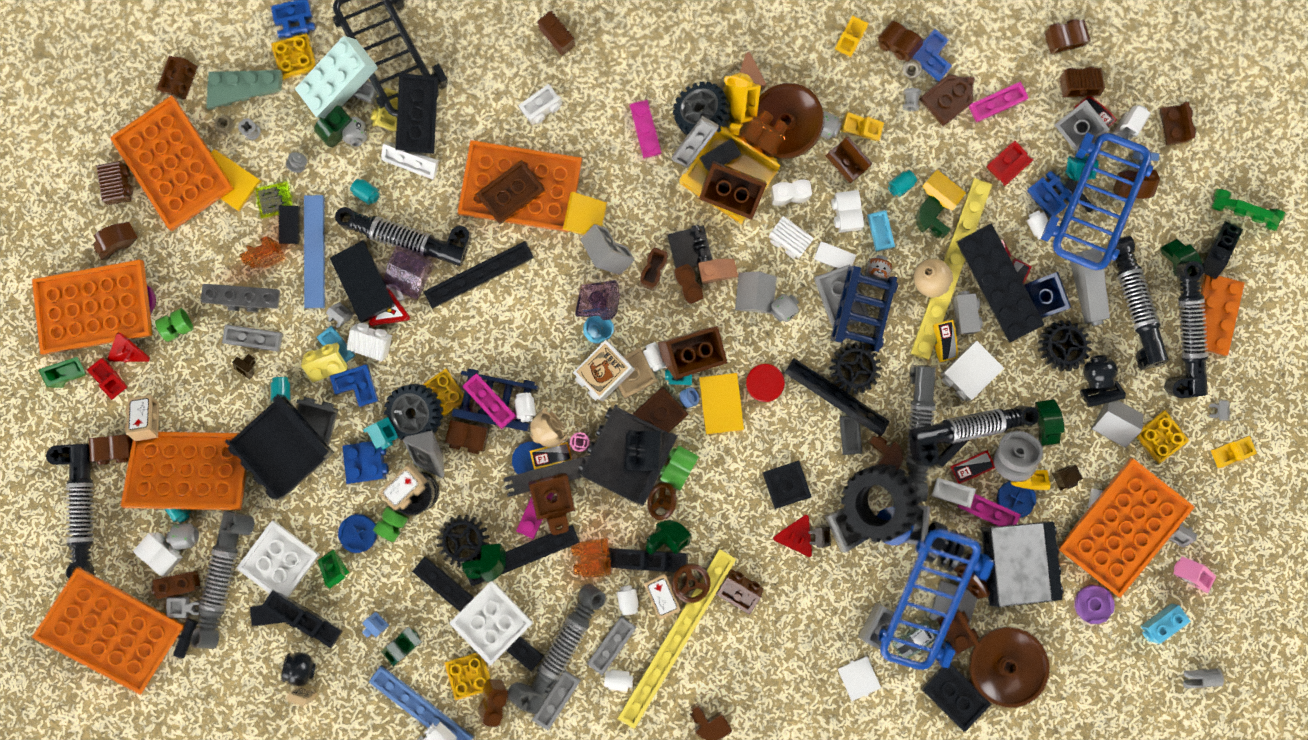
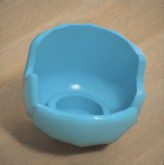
M599 314L587 318L583 324V334L592 343H603L614 332V324L609 317H602Z

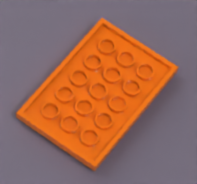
M172 95L110 137L170 231H174L234 190V187L186 113Z
M470 140L458 215L496 221L476 193L522 160L545 191L504 222L570 233V231L564 230L563 226L570 193H577L582 165L581 157Z
M139 259L32 279L40 354L47 355L113 343L118 332L122 333L129 340L153 336L143 260Z
M158 432V438L140 441L133 440L121 507L241 510L247 470L240 464L241 460L238 456H234L227 449L229 446L225 443L226 440H232L239 433Z
M1130 458L1060 543L1058 548L1070 560L1121 598L1195 506L1135 459Z
M77 567L32 638L141 695L185 624L174 618H169L165 613Z

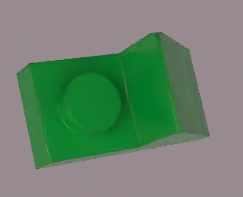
M78 357L38 369L47 388H63L66 382L83 377L86 374Z
M334 549L317 560L324 583L329 589L340 583L350 573Z

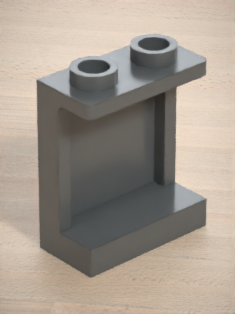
M304 397L303 400L297 399L296 403H299L298 411L329 445L339 409L333 408L334 404L324 401L322 405L316 404V399Z

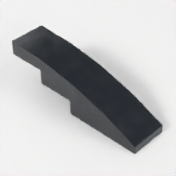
M608 548L606 567L676 572L681 566L688 564V553L678 552L675 554L674 552L655 551L650 555L646 550Z
M275 590L271 591L261 606L292 628H297L309 637L316 638L329 648H333L343 630L315 612Z

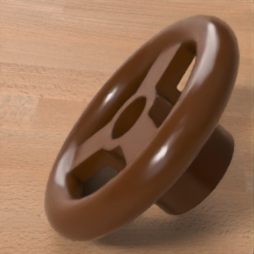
M660 482L652 488L648 496L647 507L654 519L659 521L665 520L674 512L677 503L674 487L669 483ZM660 489L657 502L653 504L654 496L656 492ZM666 489L669 490L670 495L666 494ZM658 508H663L664 510H667L666 513L662 515H659L655 512Z
M697 564L681 566L675 572L672 580L675 595L686 603H696L704 599L711 585L708 572ZM692 570H697L703 575L705 584L697 581V578L692 575ZM685 572L686 575L681 580L683 588L679 590L678 580L680 575ZM689 580H693L692 586H688ZM695 588L703 589L698 596H685L689 590H694Z

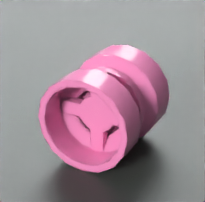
M578 432L571 437L570 445L575 451L584 452L590 446V439L586 434Z

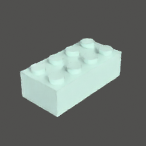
M343 36L300 82L295 90L317 118H325L337 105L342 107L378 67L356 39Z

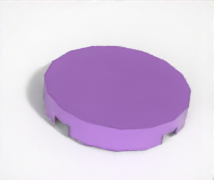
M1100 585L1083 587L1078 591L1074 603L1079 617L1091 624L1106 622L1110 615L1113 614L1115 605L1112 594Z

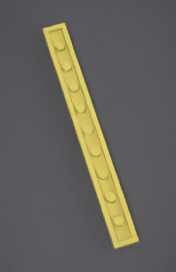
M976 178L971 183L943 261L952 271L953 282H951L949 290L942 296L930 297L910 352L912 355L926 360L930 359L936 342L933 324L943 322L965 262L956 241L976 231L992 187L990 183Z
M721 549L718 550L706 570L711 582L708 594L699 602L686 603L619 714V720L635 729L736 561L734 557ZM702 576L699 582L705 584L704 577ZM695 588L690 597L698 596L703 589Z

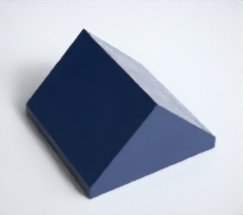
M1058 272L1024 284L1041 319L1071 308Z

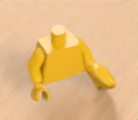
M735 73L734 75L724 77L726 85L723 88V92L728 98L731 114L735 120L734 123L730 124V135L739 136L744 122L757 120L761 85L753 83L750 76L744 73Z

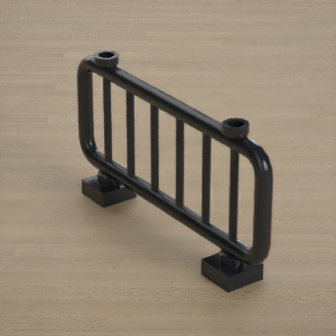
M351 0L334 1L333 12L335 16L332 17L333 22L337 28L342 27L347 37L356 39L355 36L393 20L399 31L398 34L366 46L363 49L367 51L398 37H402L408 49L375 62L376 66L409 52L417 64L380 81L375 73L369 77L379 96L376 97V102L380 109L385 107L390 115L397 117V109L392 106L389 100L398 97V93L387 97L381 84L399 77V73H409L419 68L423 76L438 77L440 90L448 86V79L439 63L432 66V74L430 75L393 7L395 5L398 11L404 8V0H382L346 16L343 15L340 7ZM385 5L391 17L352 32L346 21L347 19Z

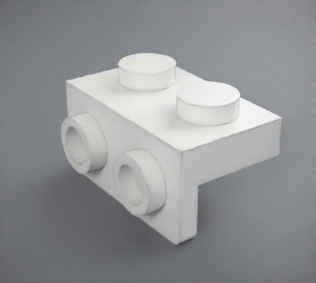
M548 84L518 106L531 125L542 122L550 112L554 113L559 110L562 100Z

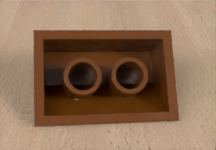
M712 160L699 199L752 220L767 183L764 180Z
M718 326L707 327L658 342L662 360L674 379L728 363Z

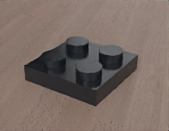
M799 460L762 472L774 509L812 497Z

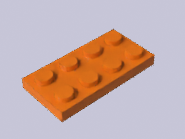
M1205 274L1201 289L1202 295L1205 297V302L1201 304L1205 306L1199 307L1206 309L1203 311L1206 314L1203 315L1206 318L1203 320V322H1206L1204 330L1207 331L1204 333V335H1207L1204 339H1207L1205 343L1208 344L1205 346L1208 348L1205 351L1228 356L1245 282L1218 276L1215 279Z

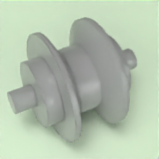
M298 152L290 153L286 161L287 168L296 173L303 172L307 164L306 157Z

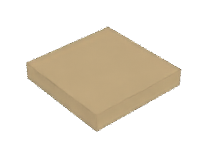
M641 348L623 356L635 368L618 386L624 399L658 382Z

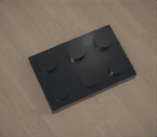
M951 663L949 668L941 667L921 688L964 733L992 705Z

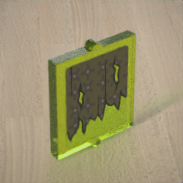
M288 181L255 188L258 201L256 205L259 206L261 219L279 215V206H293L291 199L293 196L290 194Z

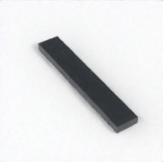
M526 241L423 292L433 309L534 259Z
M792 359L784 372L785 374L877 435L882 436L885 433L890 422L889 420L850 394L840 390L839 387L797 359Z
M573 524L569 526L568 531L557 535L550 533L506 551V564L502 574L580 543ZM482 576L476 579L468 578L471 587L485 582Z

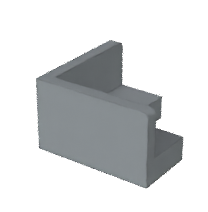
M594 224L581 238L583 246L597 268L620 275L635 260L627 246L616 243L607 228Z

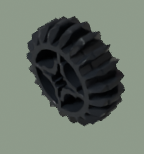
M1063 320L1058 321V323H1051V327L1044 329L1046 333L1040 334L1044 340L1038 341L1040 345H1043V347L1038 348V351H1044L1045 353L1040 358L1047 357L1048 359L1045 364L1052 363L1051 369L1058 367L1060 372L1064 371V369L1069 372L1072 371V368L1078 369L1079 365H1084V359L1090 357L1086 352L1092 350L1090 347H1087L1092 342L1091 340H1086L1089 334L1082 333L1084 327L1077 329L1078 323L1071 324L1070 320H1067L1065 323ZM1058 331H1063L1060 340L1052 341ZM1072 335L1076 338L1077 343L1073 341ZM1065 342L1070 348L1064 349L1065 347L1061 344ZM1052 348L1057 350L1058 357L1054 354ZM1071 351H1078L1071 361H1067Z
M855 342L852 348L848 343L846 344V350L841 346L839 348L840 353H834L837 359L832 358L830 360L831 363L835 364V366L829 367V370H835V373L830 374V377L837 376L838 379L833 383L841 382L842 384L839 386V389L842 390L846 386V393H849L851 388H853V394L858 393V388L861 393H865V387L871 390V384H877L874 378H880L881 376L876 373V371L882 370V367H876V364L881 361L880 359L874 360L877 353L875 352L871 355V347L866 351L864 350L865 344H861L860 348H858V343ZM857 353L853 362L842 361L847 354ZM862 356H864L868 360L870 370H868L869 368L864 367L862 363ZM857 363L861 371H857L854 374L851 366ZM841 367L848 371V381L843 377ZM859 374L869 376L865 382L854 384Z
M457 515V522L454 517H451V525L448 522H444V526L447 529H439L444 534L443 536H437L438 540H442V543H438L437 547L443 546L444 548L439 554H447L444 557L445 561L452 558L450 565H454L457 561V567H461L462 562L476 561L475 557L481 560V546L490 544L484 542V539H488L490 536H483L482 533L487 531V528L480 529L479 527L483 522L480 521L475 524L476 517L469 521V515H465L464 520L461 515ZM458 525H467L462 534L451 532ZM472 529L477 533L478 545L471 539ZM465 536L468 544L461 546L458 538ZM448 537L455 542L454 553L449 547ZM464 548L476 550L469 557L459 556Z

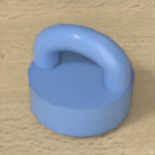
M690 387L680 392L679 398L684 407L690 408L699 403V395L694 388Z

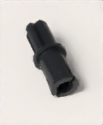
M190 618L186 619L181 635H178L179 640L173 656L176 658H185L193 631L199 623L198 621Z

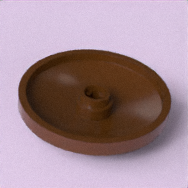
M795 83L778 84L759 96L757 120L749 121L750 135L757 147L765 154L777 159L796 158L808 152L819 140L824 128V111L819 99L808 88Z
M998 627L982 635L977 640L980 646L976 647L974 645L969 658V673L977 691L993 704L1006 708L1022 707L1038 698L1047 685L1050 672L1047 653L1039 640L1027 631L1015 627Z

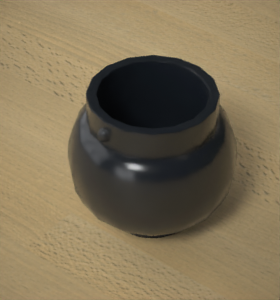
M1106 355L1092 356L1091 360L1086 362L1083 368V375L1086 381H1088L1089 387L1106 388L1115 385V379L1118 374L1116 363L1112 359H1107Z
M307 653L286 654L281 681H287L289 685L296 687L304 686L309 679H313L316 663H312V658Z

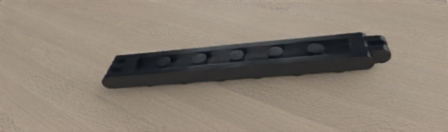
M590 455L503 478L504 482L512 481V484L505 486L506 490L514 488V491L507 493V496L512 497L530 492L528 482L567 473L568 481L583 478L580 476L582 471L578 469L583 459L587 461Z

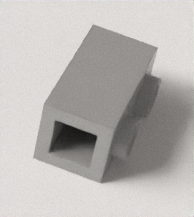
M969 291L958 292V295L953 297L957 335L980 332L982 318L979 317L978 313L980 309L979 298L976 297V293L970 294Z

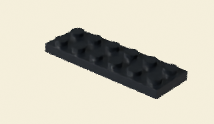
M992 223L956 241L1009 343L1045 325Z

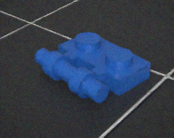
M294 0L271 6L274 24L276 26L283 25V29L277 31L279 38H291L295 34H306L316 29L314 22H306V19L313 18L309 0ZM299 21V26L290 27V23Z
M1052 170L1046 174L1050 180L1049 182L1042 177L1026 190L1049 218L1056 216L1065 209L1067 205L1063 200L1066 199L1070 202L1072 192L1060 181V176H1056ZM1052 186H1055L1061 194L1058 195Z

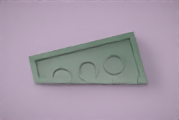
M280 70L208 72L206 108L212 110L219 106L232 105L233 102L240 100L243 102L251 97H261L282 91L283 72Z

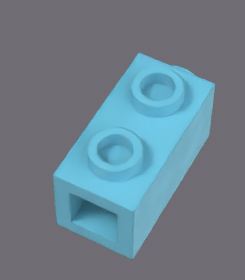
M1171 603L1141 625L1144 630L1142 634L1149 642L1161 644L1191 621L1179 605Z

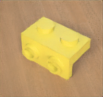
M338 343L327 344L318 350H311L304 354L301 367L312 383L347 370L348 365L338 352Z

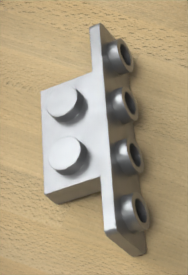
M216 284L202 285V303L221 304L228 307L227 310L239 311L240 308H246L247 312L258 313L259 310H265V308L277 309L279 307L280 290Z

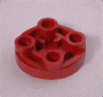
M771 364L757 365L747 375V392L753 399L759 402H771L777 399L784 390V376L777 367Z

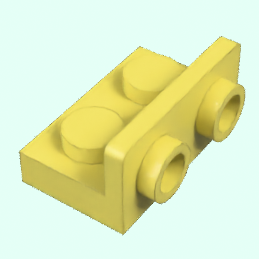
M387 87L384 88L387 97L398 93ZM398 97L389 100L395 109H397ZM377 104L376 109L372 110L370 116L372 120L371 125H378L396 132L397 117L390 115L385 107L380 109Z

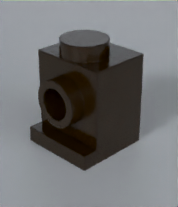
M1068 465L1052 473L1060 491L1077 486L1078 481L1083 479L1076 465Z

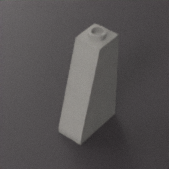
M1097 249L1085 250L1076 254L1098 263L1102 261V251ZM1070 261L1085 324L1091 323L1092 326L1104 324L1103 320L1110 318L1104 269L1092 270Z

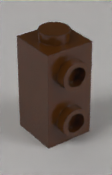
M198 570L152 580V593L156 599L201 589Z

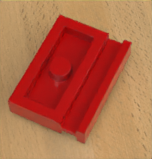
M1013 141L986 168L1005 187L1034 159L1030 158L1027 155L1028 153L1016 141Z

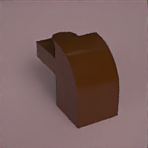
M130 222L118 223L98 231L94 235L96 241L93 243V246L100 259L106 260L116 250L130 247L138 237Z
M879 435L877 437L872 436L867 443L882 453L875 465H894L896 470L901 467L903 453L895 441L891 442L888 446L886 445L888 442Z
M698 703L691 706L692 713H690V716L695 724H700L694 728L700 738L704 740H720L732 732L722 712L707 719Z

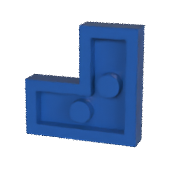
M934 29L923 42V46L911 59L918 60L921 63L922 69L940 82L952 65L938 55L949 39Z
M367 364L330 376L335 395L354 390L359 407L379 401Z

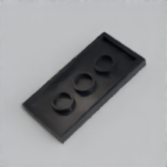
M399 73L396 151L434 154L438 77Z
M364 240L330 257L361 323L396 306Z

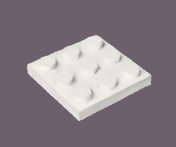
M271 521L236 569L268 593L275 590L289 598L320 554L280 524Z
M491 581L449 624L491 666L533 621L494 581Z

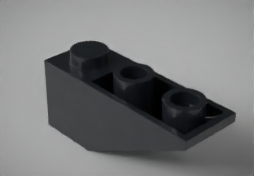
M1224 222L1202 261L1204 274L1215 279L1218 278L1228 264L1243 229L1229 222Z

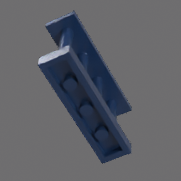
M849 266L830 341L843 343V340L847 338L870 344L871 351L879 352V349L884 344V338L882 337L893 294L896 293L898 288V277H889L888 281H883L862 275L861 267ZM861 282L885 289L882 300L857 294V284ZM857 301L880 307L878 318L854 313L851 310L852 303ZM854 320L875 326L873 337L848 331L846 328L848 321Z
M469 368L467 372L461 371V375L468 377L467 381L476 373H479L478 370ZM478 374L483 380H486V384L492 390L494 382L505 384L502 401L507 407L509 406L513 386L524 388L523 393H531V390L538 391L539 389L535 382L524 380L521 383ZM465 390L462 406H459V409L453 408L452 416L497 425L482 408L478 410V413L470 412L471 396ZM517 417L515 421L512 420L505 426L530 432V424L521 422V419H517Z

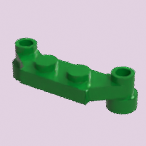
M1216 189L1213 196L1215 199L1211 207L1212 209L1223 211L1225 208L1234 211L1233 214L1237 216L1251 217V220L1256 223L1264 222L1266 229L1277 231L1280 221H1283L1286 214L1279 209L1271 208L1266 210L1239 199H1230L1231 192L1224 189Z

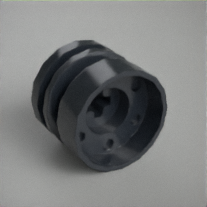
M420 471L428 481L424 485L426 488L418 496L414 494L410 498L412 502L403 510L399 508L398 510L401 513L417 515L435 505L440 495L439 485L431 474Z
M933 521L928 527V533L936 529L948 531L946 525L937 521ZM952 529V530L950 531V532H953V533L958 534V531L955 530V529ZM961 532L959 533V535L967 537L966 534ZM937 537L930 548L962 558L966 545ZM928 552L925 559L929 563H933L937 559V566L940 568L944 566V570L949 572L953 571L959 563L957 560L932 552Z

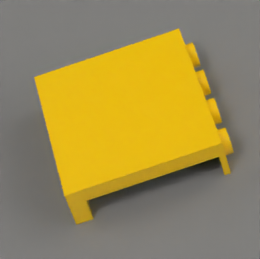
M720 126L721 131L719 133L715 132V135L711 137L687 172L679 180L680 185L700 196L708 172L699 158L731 138L742 155L725 166L766 181L767 188L781 165L778 164V160L774 157L764 155L759 147L749 145L742 136L730 135L728 127ZM711 204L741 225L746 217Z

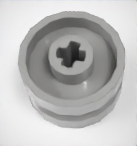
M1022 431L1009 432L1000 441L993 457L994 466L997 472L1008 480L1018 482L1028 480L1034 475L1041 461L1043 448L1040 442L1031 434Z

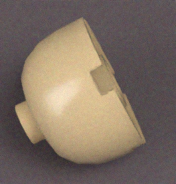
M935 258L926 259L915 268L913 274L914 285L921 294L931 298L939 297L949 290L951 282H953V274L949 266L942 260Z
M543 408L531 421V438L537 444L540 443L545 447H554L565 441L568 434L564 435L560 427L564 429L565 427L556 414L552 411L548 413L546 412L547 408Z

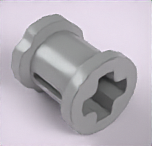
M917 88L904 89L906 96L902 109L918 111L920 108L918 99L919 95H921V90Z
M243 119L238 125L239 131L246 138L255 140L260 136L261 130L259 126L251 119Z

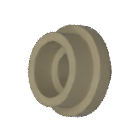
M911 59L909 62L906 61L903 65V73L908 78H916L922 71L921 63L915 59ZM909 66H915L916 70L910 71Z
M221 115L215 119L214 126L219 133L228 134L234 128V121L227 115ZM227 122V126L222 128V123Z

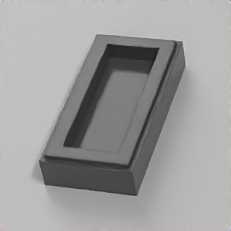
M850 416L839 417L842 455L862 454L860 423Z

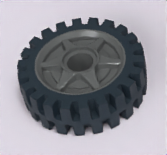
M704 81L699 82V86L697 83H693V88L687 86V92L682 90L680 92L681 98L677 96V103L673 105V115L678 127L685 135H688L703 116L718 124L717 132L719 133L721 131L720 126H726L725 121L729 120L728 114H731L730 103L723 90L715 83L712 85L708 81L706 84Z
M408 384L397 388V390L391 393L392 395L388 396V402L384 405L387 410H384V415H387L399 437L398 439L403 440L407 436L428 431L436 433L437 427L441 426L442 422L440 420L443 419V414H441L443 407H440L439 404L442 402L436 398L438 396L436 393H432L433 390L431 388H426L425 385ZM412 408H413V409L415 410V412H416L415 417H414V416L412 415V413H411Z

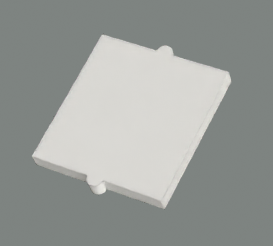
M867 656L856 661L851 660L850 664L838 668L851 701L862 696L867 697L869 693L881 688Z

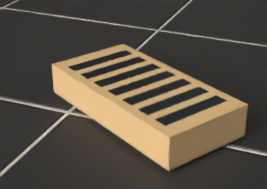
M297 687L288 692L286 700L304 707L316 699L317 693L303 687Z

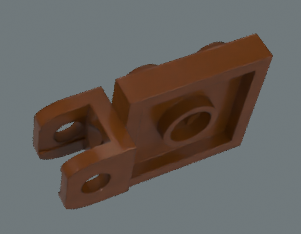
M567 473L528 482L537 520L546 518L550 532L553 535L567 532L569 525L566 513L575 511ZM549 493L557 494V496H554V500L546 498Z

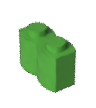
M679 445L677 449L673 447L668 456L671 459L667 466L664 464L659 474L661 475L660 480L671 484L680 491L699 456Z

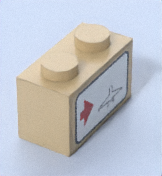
M152 395L129 398L128 406L126 407V434L134 441L158 438L159 402Z
M410 464L399 472L379 492V495L394 511L399 508L403 510L412 502L410 498L414 494L418 496L426 488L424 485L428 481Z
M663 573L644 582L659 620L681 611L680 605L683 603L672 590L671 576H666Z

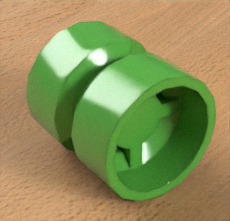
M182 308L171 312L170 317L165 315L155 321L158 332L166 342L178 338L179 333L184 335L194 329L188 314Z
M386 506L381 515L383 519L378 520L373 531L384 539L395 542L400 534L399 529L404 528L409 518L397 510L394 511L392 507Z

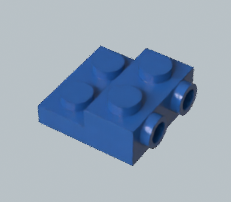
M372 441L342 446L346 484L386 479V474L389 473L388 464L384 463L386 449L382 450L381 447L376 449Z

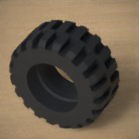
M878 464L860 470L853 477L849 478L847 481L848 485L843 489L845 496L841 497V504H844L845 507L842 509L843 515H847L848 519L846 522L848 525H853L854 528L852 530L856 534L862 533V538L866 540L871 538L872 542H880L881 540L887 542L912 529V525L916 524L918 520L916 516L921 513V507H918V504L922 502L921 496H917L918 486L912 484L914 480L911 476L906 477L904 475L906 473L901 468L896 470L894 465ZM873 485L885 488L893 497L895 511L892 519H881L870 509L868 493Z

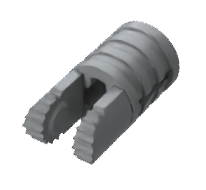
M1219 668L1184 671L1186 678L1194 679L1183 682V686L1187 689L1222 687L1224 684L1223 674Z

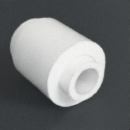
M1038 210L1028 215L1030 219L1026 221L1033 235L1039 240L1048 222V218L1045 212L1040 213Z
M656 342L645 346L646 350L643 353L649 367L654 372L666 368Z
M531 393L517 394L514 400L517 419H521V422L532 421L533 417L536 416L534 398L531 396Z
M632 585L620 587L621 591H617L622 615L638 613L637 608H639L636 588L632 589Z
M611 669V671H606L604 687H609V690L627 692L628 688H632L633 676H629V671Z

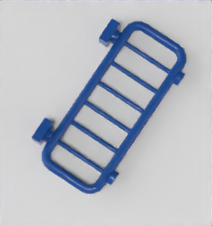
M1086 133L1075 157L1083 159L1086 153L1089 154V157L1061 224L1058 226L1059 218L1051 216L1040 239L1048 242L1053 236L1055 237L1053 249L1058 256L1092 270H1102L1108 266L1111 260H1116L1120 250L1115 249L1143 179L1145 176H1150L1154 166L1150 165L1152 157L1150 151L1141 144L1111 133L1098 136L1095 142L1092 143L1094 135ZM1111 141L1143 155L1141 166L1101 151L1100 148L1103 142ZM1098 154L1139 169L1134 182L1094 167L1093 165ZM1091 170L1132 185L1128 198L1086 183ZM1084 187L1125 202L1121 215L1080 200ZM1079 203L1119 219L1114 232L1074 217L1073 213L1077 204ZM1070 220L1111 235L1112 237L1107 249L1065 233ZM1063 237L1104 252L1102 261L1098 263L1064 250L1061 247Z
M936 529L928 533L924 541L919 540L917 542L915 550L919 554L887 630L881 629L878 636L879 641H882L880 652L884 659L917 670L928 669L933 665L935 659L941 667L949 668L956 651L949 642L944 641V638L972 573L974 572L980 579L987 580L994 564L987 555L981 553L980 545L974 539L947 530ZM942 537L970 546L973 552L970 559L967 560L930 547L935 538ZM928 552L967 563L962 578L923 566ZM924 570L960 581L954 596L915 584L920 571ZM913 588L952 599L947 613L908 602ZM906 605L945 617L939 631L902 620L901 616ZM898 623L937 634L932 648L893 637ZM892 640L929 651L930 653L924 662H918L888 652V647Z

